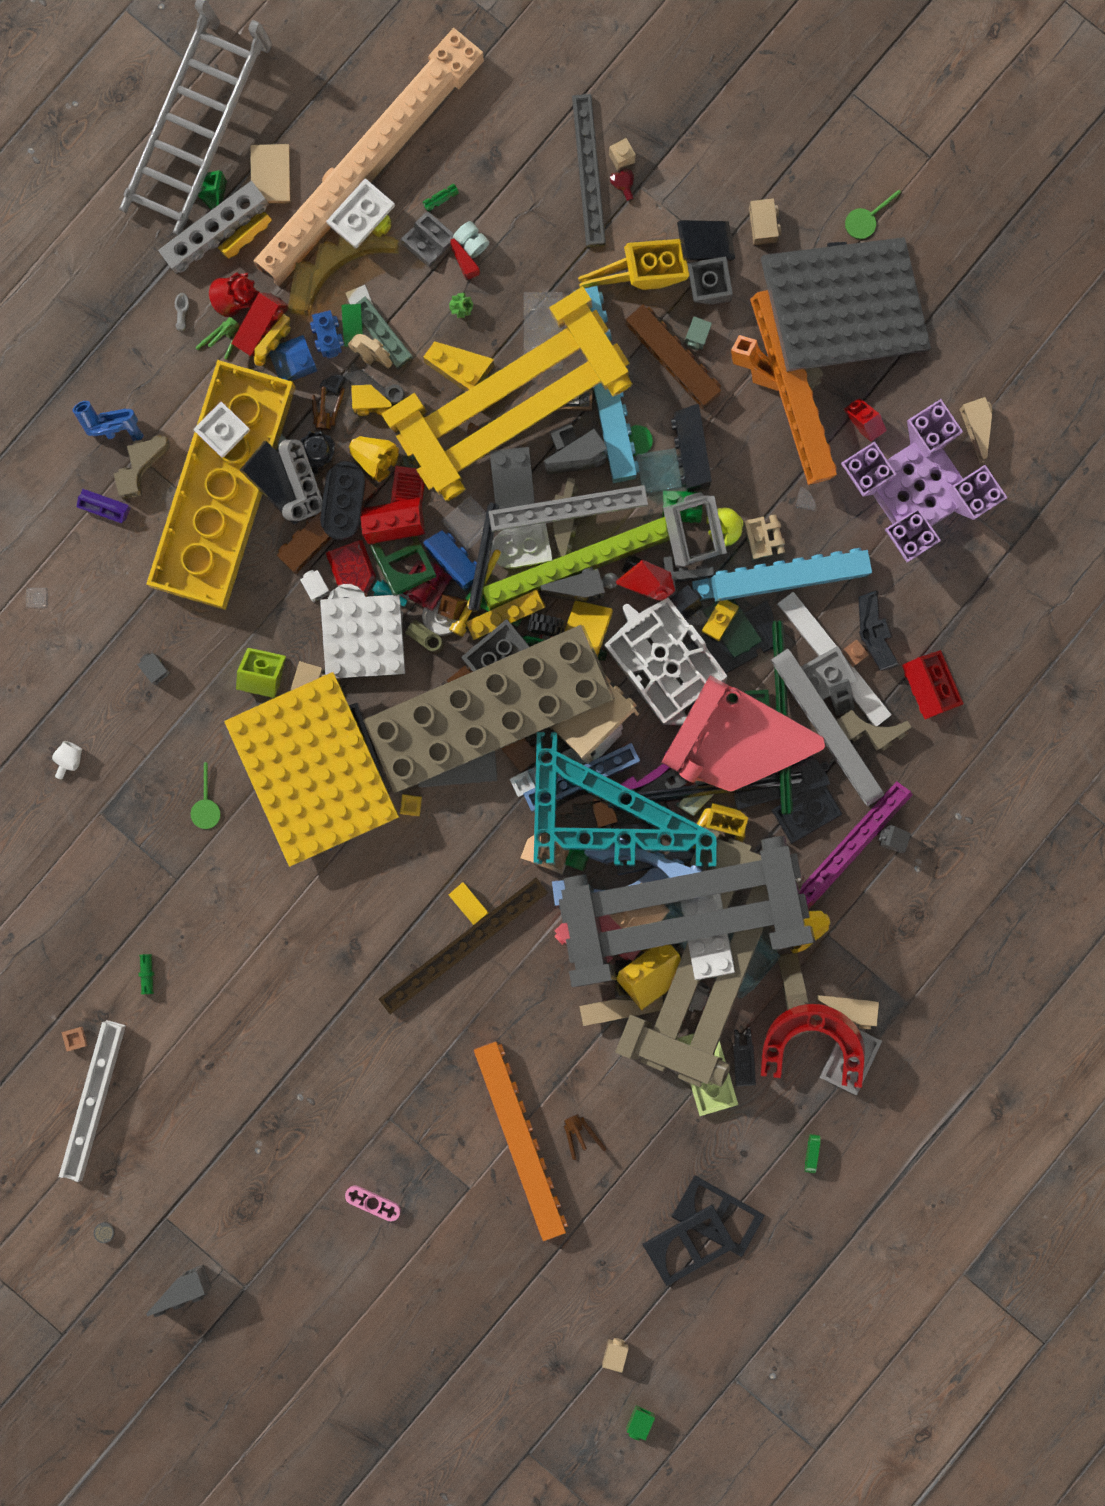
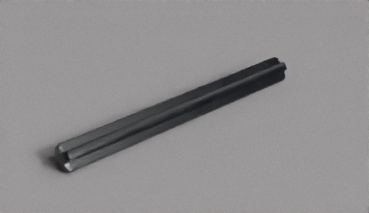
M495 503L488 504L468 606L469 610L474 612L480 610L494 538L488 511L499 509V505Z

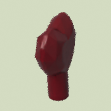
M626 168L620 173H612L610 176L611 184L618 190L623 191L627 202L633 200L634 197L630 189L634 181L632 170Z

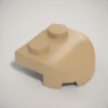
M357 334L348 343L350 349L354 353L358 352L363 358L362 360L368 365H371L376 360L389 369L393 364L389 358L390 354L383 348V344L375 338L371 340L363 334Z

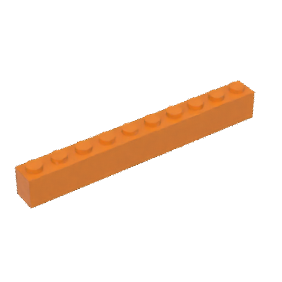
M768 290L757 292L750 299L807 483L811 485L830 480L837 475L836 465L832 461L831 449L826 441L825 430L819 419V410L815 406L813 391L807 381V372L805 369L786 371Z
M495 1041L474 1049V1053L542 1240L546 1241L566 1233L565 1227H568L565 1216H560L558 1210L561 1207L557 1196L554 1197L551 1191L554 1188L551 1177H546L544 1170L547 1169L544 1158H539L537 1152L540 1150L537 1139H532L530 1133L533 1131L531 1122L526 1120L523 1114L526 1112L523 1101H519L516 1095L520 1092L516 1081L513 1083L511 1081L510 1075L513 1073L510 1064H505L503 1056L506 1054L503 1045H498V1042Z

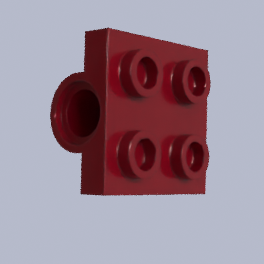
M417 560L409 574L421 573L427 569L423 562ZM430 562L437 577L399 595L434 611L451 583L452 576L444 573L437 564Z

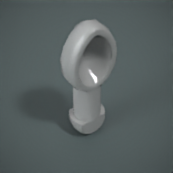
M180 293L175 299V309L177 311L176 329L178 331H183L186 327L185 312L189 308V299L185 293Z

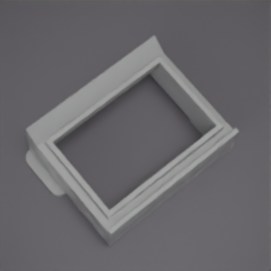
M696 493L686 496L684 502L663 508L676 568H682L695 562L727 553L714 496H704L702 493ZM705 503L715 549L689 557L679 511Z

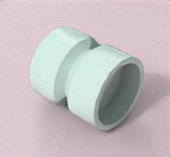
M468 221L455 232L453 238L461 246H464V250L473 259L488 247L489 240L482 233H478L479 229L472 221Z

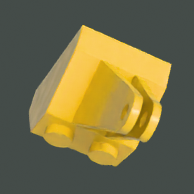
M680 239L627 243L624 247L626 258L578 277V281L582 282L579 284L580 288L582 286L590 288L631 281V285L642 290L661 289L685 281L689 277L687 260L683 259ZM626 269L629 270V272L611 275Z

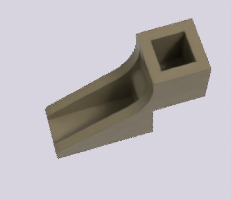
M153 436L149 441L143 442V440L132 442V445L127 446L132 469L126 467L119 469L117 473H113L118 494L123 500L142 495L140 482L143 473L170 447L169 441L165 436Z

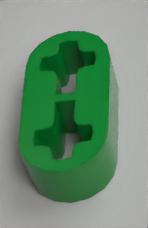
M809 1135L804 1167L805 1172L816 1173L820 1135Z

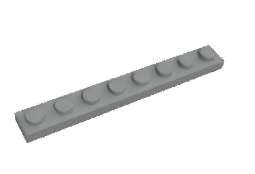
M645 485L488 512L491 529L494 532L648 506Z

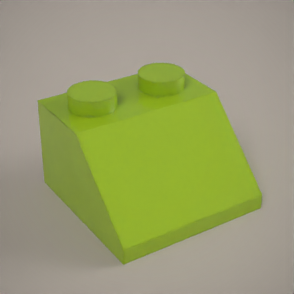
M247 648L237 670L236 690L275 698L280 686L286 656Z

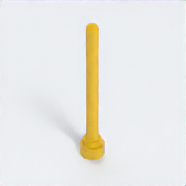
M498 549L494 550L489 559L485 584L501 555V551ZM470 598L459 620L452 623L449 629L461 637L466 632L465 628L467 625L465 623L472 612L468 608Z

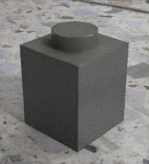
M154 653L145 654L140 659L141 662L137 664L154 685L171 674Z

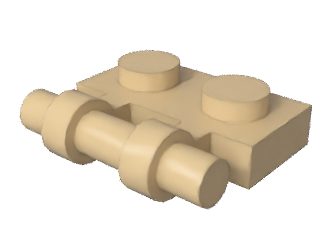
M776 514L769 516L770 523L765 524L764 517L744 521L753 560L772 556L771 548L776 547L778 554L785 553L784 545L786 544L784 538L782 539L780 532L782 527ZM769 530L773 532V541H769L767 533Z

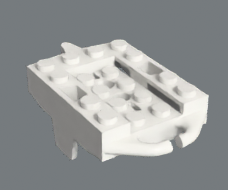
M669 598L649 607L641 613H638L629 604H625L623 606V613L627 623L605 644V648L663 725H683L687 717L685 709L696 701L709 676L711 675L725 684L728 676L709 652L706 643L695 628L687 623ZM687 633L699 649L689 651L682 640ZM649 638L654 642L652 646L647 641ZM662 648L666 654L664 657L658 658L654 654L655 650ZM669 664H674L677 666V672L670 674L667 672L666 667ZM643 672L650 682L645 689L640 683L642 678L639 675L635 677L634 674ZM676 678H681V680L684 682L682 683V686Z

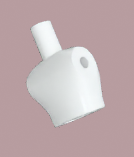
M68 741L62 742L52 757L53 761L59 765L55 775L56 778L63 779L66 769L75 771L78 768L82 748Z

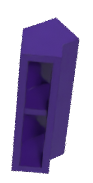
M82 489L81 494L78 496L76 506L119 523H123L127 519L131 508L125 503Z

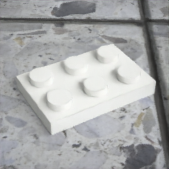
M365 178L326 222L356 249L395 207V204Z

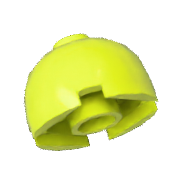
M718 508L725 547L730 546L740 538L743 520L730 508ZM708 530L709 535L712 539L711 530Z

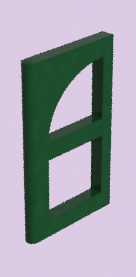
M417 536L411 537L413 544L386 557L379 543L369 544L393 596L404 593L437 577ZM418 552L427 570L417 574H403L394 570L390 565Z

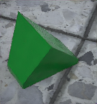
M220 170L208 172L197 195L211 210L223 202L227 184L223 172Z

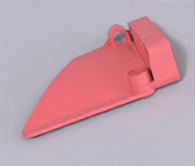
M710 675L661 763L679 772L680 776L692 783H695L697 780L727 791H734L823 750L825 743L824 738L819 734ZM734 693L738 699L735 702H730L727 700V695Z

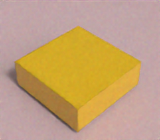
M402 794L400 814L420 817L422 797Z

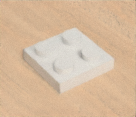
M222 402L193 429L222 458L250 431Z

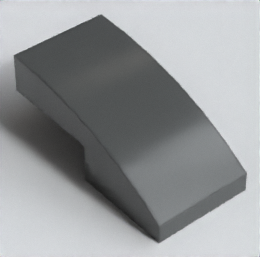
M849 679L829 685L831 701L836 716L855 710Z

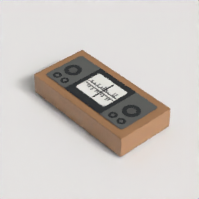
M592 390L586 391L556 411H592Z

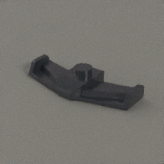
M876 590L858 597L859 634L861 641L865 644L880 671H885L900 666V663L886 642L887 639L893 638L888 619L879 620V591Z

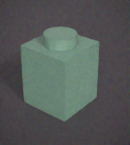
M693 317L685 338V344H688L687 346L691 349L703 350L712 323Z

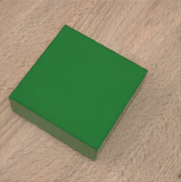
M569 850L564 864L584 872L589 857L586 856L584 850Z

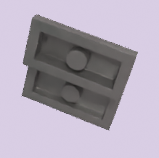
M427 211L415 222L414 227L401 238L400 243L427 267H430L451 245L450 241L453 239L454 234Z

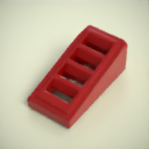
M455 238L451 239V248L465 280L480 275V269Z

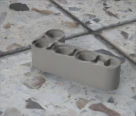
M296 439L283 440L279 445V453L296 500L284 505L282 513L287 520L300 521L319 513L322 510L323 500L302 443ZM297 463L299 464V471L296 470ZM304 482L306 483V489H305V490L303 489V483H304ZM310 501L313 503L312 508L309 505ZM294 507H295V509H296V515H295V516H294V514H293V509H294Z

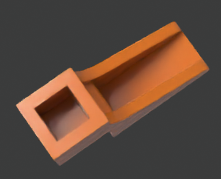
M739 335L731 349L733 364L751 369L753 383L779 391L769 358L760 350L757 340Z

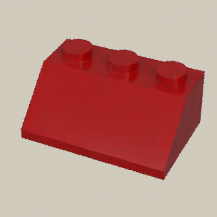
M421 497L363 508L361 514L362 535L367 544L425 534Z
M941 650L918 657L902 665L904 675L909 681L912 694L917 700L924 720L964 704Z

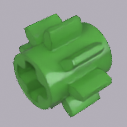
M458 293L457 296H452V300L449 303L451 314H457V318H465V315H471L470 312L473 309L471 297H466L465 293Z

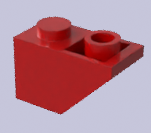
M859 398L844 408L845 413L858 431L869 441L872 442L887 431L880 413Z

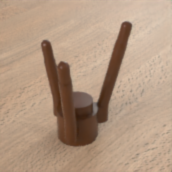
M322 387L320 412H317L315 395L311 396L314 415L313 424H315L316 429L331 430V426H335V418L345 388H342L332 417H330V413L325 412V387Z
M576 1114L564 1120L566 1125L563 1127L567 1134L573 1160H576L571 1132L576 1134L584 1151L587 1150L580 1131L583 1130L582 1125L603 1151H606L605 1146L588 1126L584 1117L580 1118L579 1114Z

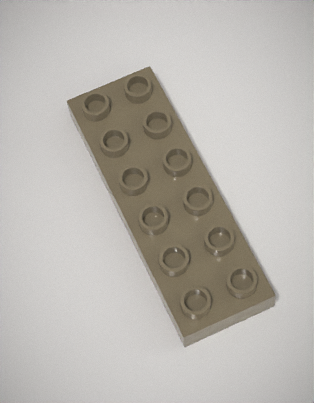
M579 625L375 714L363 721L394 793H397L612 701L615 697L584 625Z

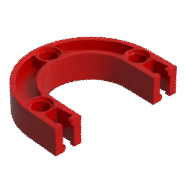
M804 1004L785 1011L775 1019L767 1032L764 1042L761 1076H767L770 1065L766 1064L769 1061L777 1063L776 1073L773 1074V1077L781 1078L784 1048L787 1042L798 1033L820 1031L831 1036L841 1047L844 1057L842 1086H847L848 1080H850V1075L847 1072L852 1071L858 1072L857 1082L854 1083V1087L862 1088L865 1046L860 1031L849 1017L829 1006ZM819 1015L822 1019L816 1020L812 1016ZM769 1048H776L778 1051L771 1052ZM856 1057L859 1059V1061L854 1062L851 1061L850 1058Z

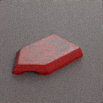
M363 540L327 552L326 556L337 586L352 584L357 586L367 597L376 575Z

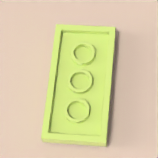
M695 1033L679 1037L677 1040L690 1045ZM719 1041L714 1055L723 1058L722 1061L726 1062ZM729 1073L722 1087L705 1083L698 1087L690 1083L700 1116L738 1105Z

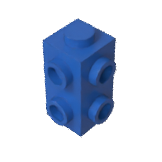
M331 310L313 314V321L310 322L313 334L317 333L318 340H315L317 351H321L323 357L327 356V358L338 356V353H342L341 346L344 345L342 335L337 334L336 328L339 327L337 316H333Z

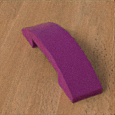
M662 764L637 782L632 776L621 785L630 790L638 789L656 780L669 767Z

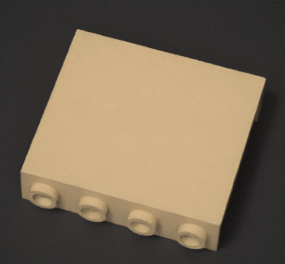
M610 685L615 697L614 700L549 727L587 764L593 760L590 754L632 713L636 716L639 715L635 709L636 703L629 697L625 699L622 696L624 694L623 691L616 685L614 687Z

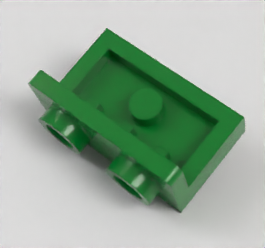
M663 491V508L684 502L686 496L702 492ZM702 504L679 511L681 521L700 523Z

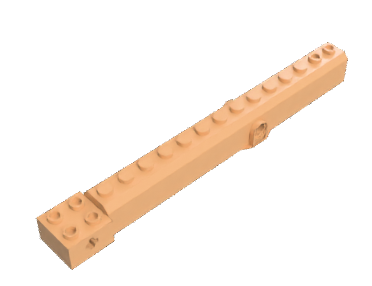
M455 28L431 52L426 66L336 168H330L325 173L321 185L254 259L257 269L261 272L263 270L267 271L273 277L274 283L278 287L329 231L331 227L326 221L365 178L371 183L454 87L460 89L484 62L483 51Z

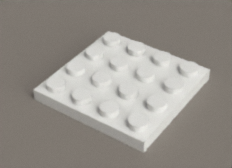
M400 595L320 600L325 674L334 672L336 678L405 674Z

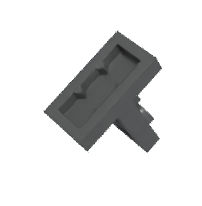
M672 557L663 558V567L671 572L675 592L668 596L669 599L676 594L675 583L708 579L714 575L713 567L708 568V565H699L693 570L683 567L676 569L677 572H673Z

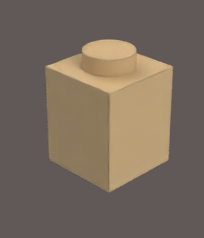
M627 138L609 147V157L617 171L635 163L636 154Z
M618 1338L608 1339L602 1362L603 1368L622 1373L628 1353V1345L625 1344L624 1340Z

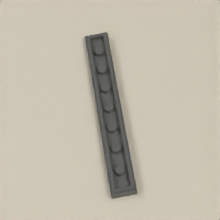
M591 94L573 95L572 104L586 248L606 246Z

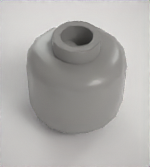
M701 981L689 1007V1010L692 1012L694 1010H703L710 996V988Z

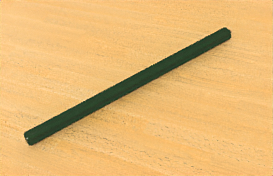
M773 621L774 657L785 651L783 621ZM774 667L776 710L788 717L787 685ZM791 765L780 770L781 810L784 815L793 813Z

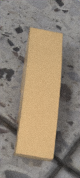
M661 996L643 1010L631 1000L610 999L579 1006L583 1026L627 1018L630 1015L637 1016L660 1011L663 1006V999Z

